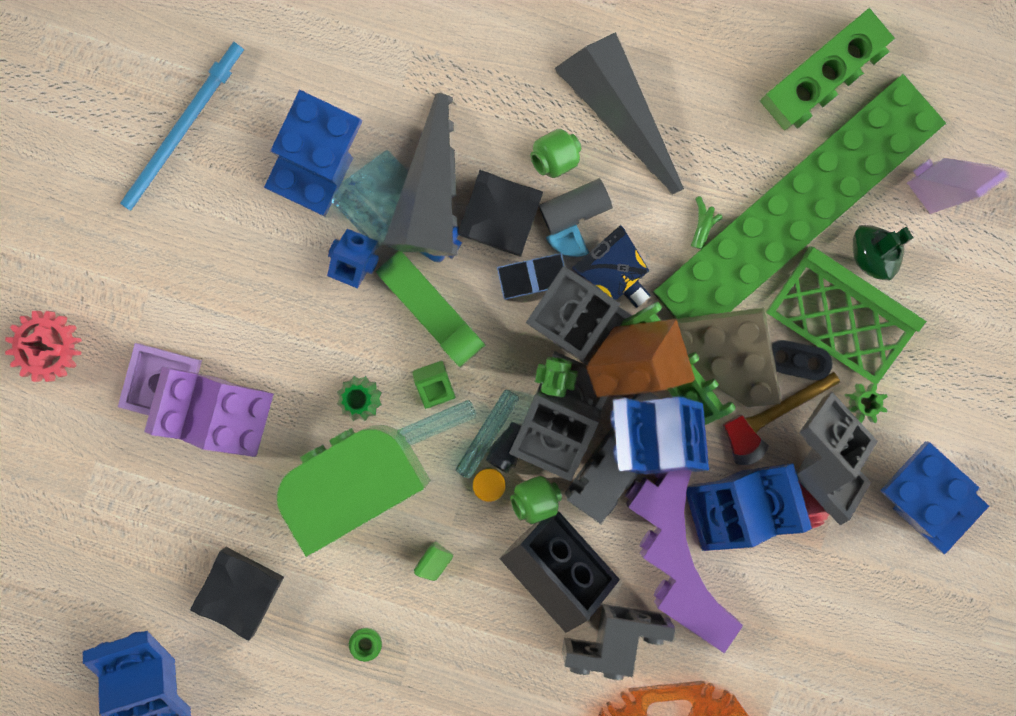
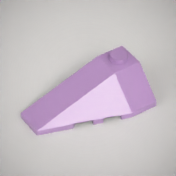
M943 158L933 163L928 159L913 170L916 176L909 180L907 184L927 211L932 214L981 197L1009 175L1004 169L991 164Z

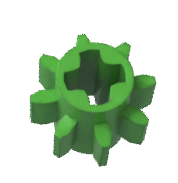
M547 357L546 365L539 364L537 367L535 383L542 384V393L564 397L566 396L567 389L574 390L578 371L571 370L572 362L569 360Z
M870 383L866 391L862 384H855L856 392L845 394V397L849 399V406L847 408L850 412L856 413L855 417L861 423L864 421L865 416H867L870 422L876 423V415L880 412L888 411L883 407V400L888 397L887 394L876 393L877 384ZM862 398H867V401L871 403L869 408H865V405L861 403Z

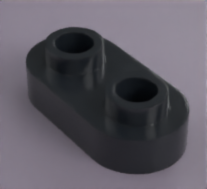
M778 340L771 343L777 373L808 380H821L831 372L832 358L822 348L787 340ZM780 350L786 355L782 363L777 362L775 358L776 353ZM812 357L818 363L814 370L808 367V361Z

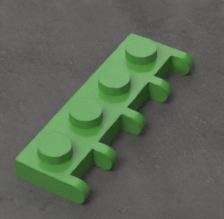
M655 302L624 319L620 326L661 321L656 313L662 309V306L659 302ZM696 352L689 354V361L695 377L694 381L667 390L673 397L679 396L703 403L705 425L731 414L736 407L732 402L724 405L720 402L713 392L718 387V382L715 378L705 381L693 365L699 360V356Z

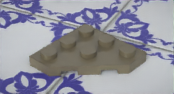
M764 307L677 319L687 354L696 352L699 356V360L693 365L705 380L708 381L715 378L719 384L717 388L746 407L781 404L782 397Z

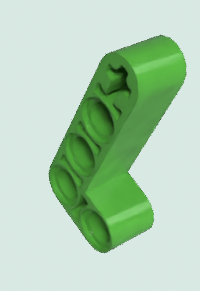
M397 251L375 271L459 367L465 365L486 346L403 252Z

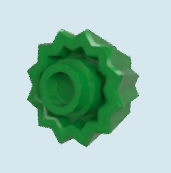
M353 376L350 381L343 382L342 389L337 392L340 398L337 405L342 408L343 415H349L353 421L359 418L366 421L369 416L376 415V409L382 405L379 399L382 392L377 389L376 382H370L366 376L360 379Z

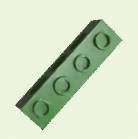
M868 8L771 89L760 102L784 131L791 125L798 129L813 116L809 110L819 103L823 108L839 95L835 89L840 84L845 82L849 86L863 75L864 72L861 70V67L870 60L875 65L890 51L886 46L895 37L874 12ZM848 45H854L859 49L860 58H854L849 54ZM822 66H829L834 70V80L827 79L823 75ZM797 87H803L808 90L810 94L809 101H803L798 98L796 94Z

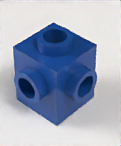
M347 229L340 240L334 239L330 247L328 257L331 260L327 276L358 289L367 273L372 275L377 266L379 256L375 255L378 241Z

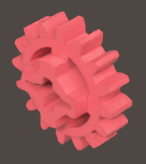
M32 311V318L25 315L20 316L22 325L10 326L11 330L15 333L14 337L5 338L6 342L12 344V349L5 351V354L14 355L15 357L10 366L22 367L19 375L21 377L31 375L33 382H41L43 378L46 382L55 381V374L58 377L67 376L65 367L75 368L77 364L72 360V357L82 353L74 349V344L82 341L81 338L72 336L77 327L75 325L65 326L68 318L66 316H58L56 318V314L53 311H46L44 315L42 311ZM35 327L34 333L27 337L28 333ZM42 342L43 344H46L47 347H52L54 350L45 351V349L40 348V346L34 345V343ZM58 356H61L60 359L52 366L53 360Z

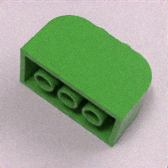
M386 425L369 426L356 433L351 428L329 440L332 445L329 449L326 450L325 446L321 445L301 456L300 459L303 464L291 470L283 478L277 493L278 508L305 557L426 488L431 480L401 432Z

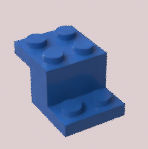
M299 89L270 150L278 158L264 188L326 217L353 160L348 151L363 122L362 119Z
M679 396L642 402L627 398L613 400L614 410L611 412V423L616 430L617 442L614 446V459L619 467V471L641 474L680 470L694 472L709 471L703 403Z
M925 441L880 490L881 493L895 504L892 509L944 555L989 507L976 494L980 487L928 441Z
M794 463L741 470L718 481L687 486L686 496L702 551L753 548L776 535L805 533L812 529Z
M148 631L134 632L128 637L113 642H103L94 648L83 651V664L98 677L99 714L101 716H191V707L177 695L175 659Z

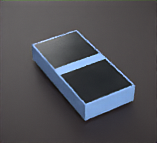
M562 253L497 267L504 300L547 291L564 266Z

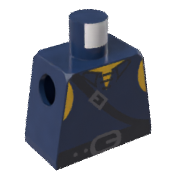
M621 225L571 268L578 276L614 300H617L624 294L635 308H638L651 296L639 282L649 272V269Z

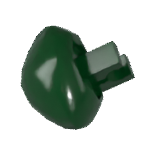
M859 225L853 236L852 245L855 262L861 271L870 277L880 280H892L900 270L904 256V245L914 237L908 227H904L895 233V231L889 232L873 225Z

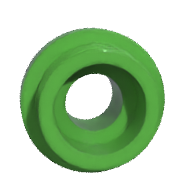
M371 628L356 630L349 640L350 653L354 658L363 662L375 659L382 648L380 635ZM369 639L372 647L369 649L362 648L360 640Z

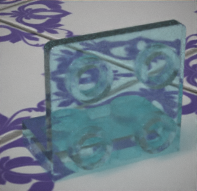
M388 150L343 181L331 201L361 234L378 241L376 249L384 243L408 174L405 167Z

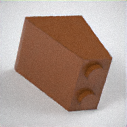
M677 319L614 327L587 365L597 397L662 391L693 382L695 379Z

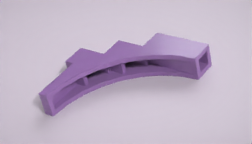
M680 470L655 473V477L658 478L655 484L645 477L640 482L635 480L626 492L625 497L628 498V501L625 504L657 527L654 532L649 530L643 537L639 545L642 548L640 554L645 560L670 576L668 581L664 579L655 590V605L659 610L725 653L743 625L735 616L721 606L706 589L691 557L686 540L684 510L687 485L692 471Z

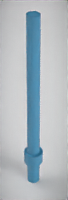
M233 41L219 63L214 62L208 71L210 73L209 77L120 202L122 206L130 211L134 208L221 82L226 83L232 74L230 72L231 68L244 51L240 45Z

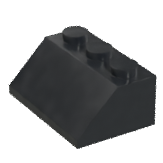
M559 510L556 515L533 524L499 558L565 633L588 621L620 581L618 576Z

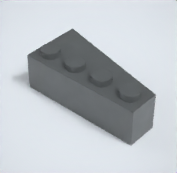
M651 392L636 393L631 400L642 402L660 398ZM613 426L565 491L567 501L600 524L613 511L623 491L630 487L638 474L619 471V467L614 459V446L617 442L616 430Z

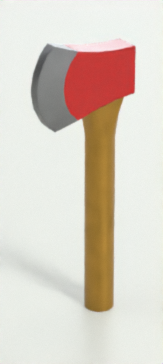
M835 372L830 373L824 379L818 380L781 401V404H775L759 414L750 417H744L740 414L722 424L731 444L735 464L750 465L758 462L767 452L769 445L756 433L768 423L839 384L840 379Z

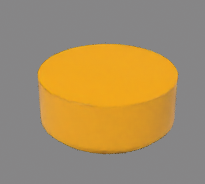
M484 468L474 477L473 491L483 501H495L505 491V478L497 469Z

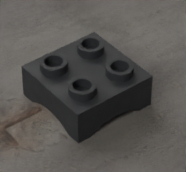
M479 170L470 201L458 231L459 236L521 257L543 191Z
M225 547L220 550L190 611L222 624L238 636L249 641L255 635L284 576Z

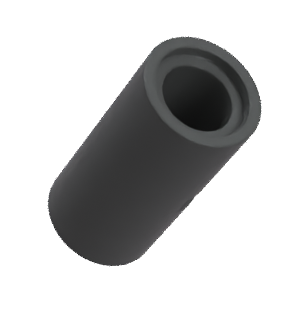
M600 178L539 205L540 212L551 235L579 224L580 219L588 220L613 208L608 192Z

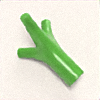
M698 196L696 197L698 225L691 247L701 250L705 246L711 228L722 220L723 216L717 214L713 217L715 208L710 206L708 211H706L702 197Z

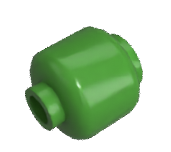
M556 129L534 142L530 157L533 166L540 175L557 178L578 166L580 161L579 152L582 148L580 141L574 134H568L563 129Z
M537 476L519 483L514 488V495L510 497L512 508L520 521L525 520L529 524H536L558 513V502L562 500V494L555 482L550 483L547 478Z

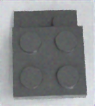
M563 266L526 321V324L549 338L554 344L585 365H588L612 329L620 326L624 319L632 315L620 308L619 302Z
M554 351L552 357L571 361V370L578 371L574 390L567 389L566 396L557 397L542 393V384L540 383L509 454L572 481L599 424L601 410L608 396L597 397L587 365Z
M831 392L822 398L799 432L812 449L796 474L801 485L812 494L839 525H842L851 519L871 484L869 479L861 472V469L878 441L838 397Z
M602 604L596 642L564 638L562 647L564 666L569 667L571 672L580 675H589L590 671L604 673V677L612 680H623L624 676L633 677L639 637H643L644 642L663 645L664 641H674L675 627L665 613Z

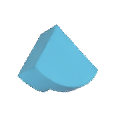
M577 225L546 237L549 245L555 251L557 250L562 255L564 254V256L582 257L589 253Z

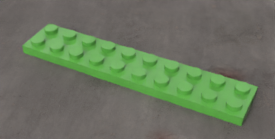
M904 74L900 75L706 244L704 248L659 285L653 293L676 319L731 312L940 130L946 122Z

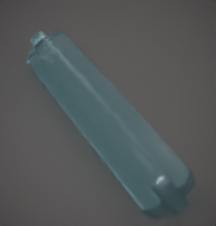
M508 389L503 391L457 465L456 471L465 478L472 477L487 450L518 403L519 396Z
M466 400L397 431L403 435L406 442L411 446L475 418L476 411L472 402Z

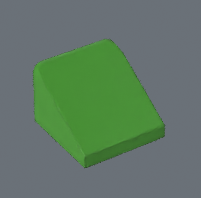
M443 361L427 365L412 372L415 386L425 409L456 398Z
M436 541L433 542L415 566L414 574L421 578L436 581L452 560L453 554Z

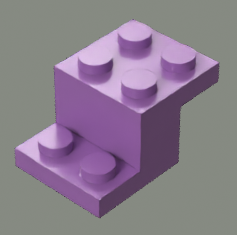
M162 366L144 432L153 436L180 439L203 450L256 457L274 394L264 390L239 386L218 377Z

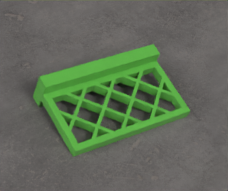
M809 246L802 256L803 259L770 304L766 313L817 347L826 350L831 356L874 384H878L916 331L920 332L927 321L815 247ZM806 267L817 274L819 288L805 291L800 290L799 277ZM823 278L833 285L824 287ZM795 284L796 292L788 294ZM834 289L844 291L847 306L828 309L825 291ZM820 292L823 311L805 314L802 296ZM797 297L800 315L786 318L776 311L784 299ZM851 297L860 303L852 305ZM863 307L871 309L874 324L856 327L853 309ZM848 311L851 328L832 332L829 314ZM824 315L827 333L813 336L808 332L806 319ZM878 315L882 316L888 321L880 323ZM801 320L802 328L792 321ZM895 325L904 331L896 343L883 345L882 327ZM875 329L878 347L860 350L857 332ZM852 333L855 351L842 354L836 351L833 337ZM829 338L830 346L822 342L820 339ZM891 349L889 354L885 356V350ZM879 352L881 365L874 374H871L863 369L861 355ZM856 356L857 364L848 359V357Z

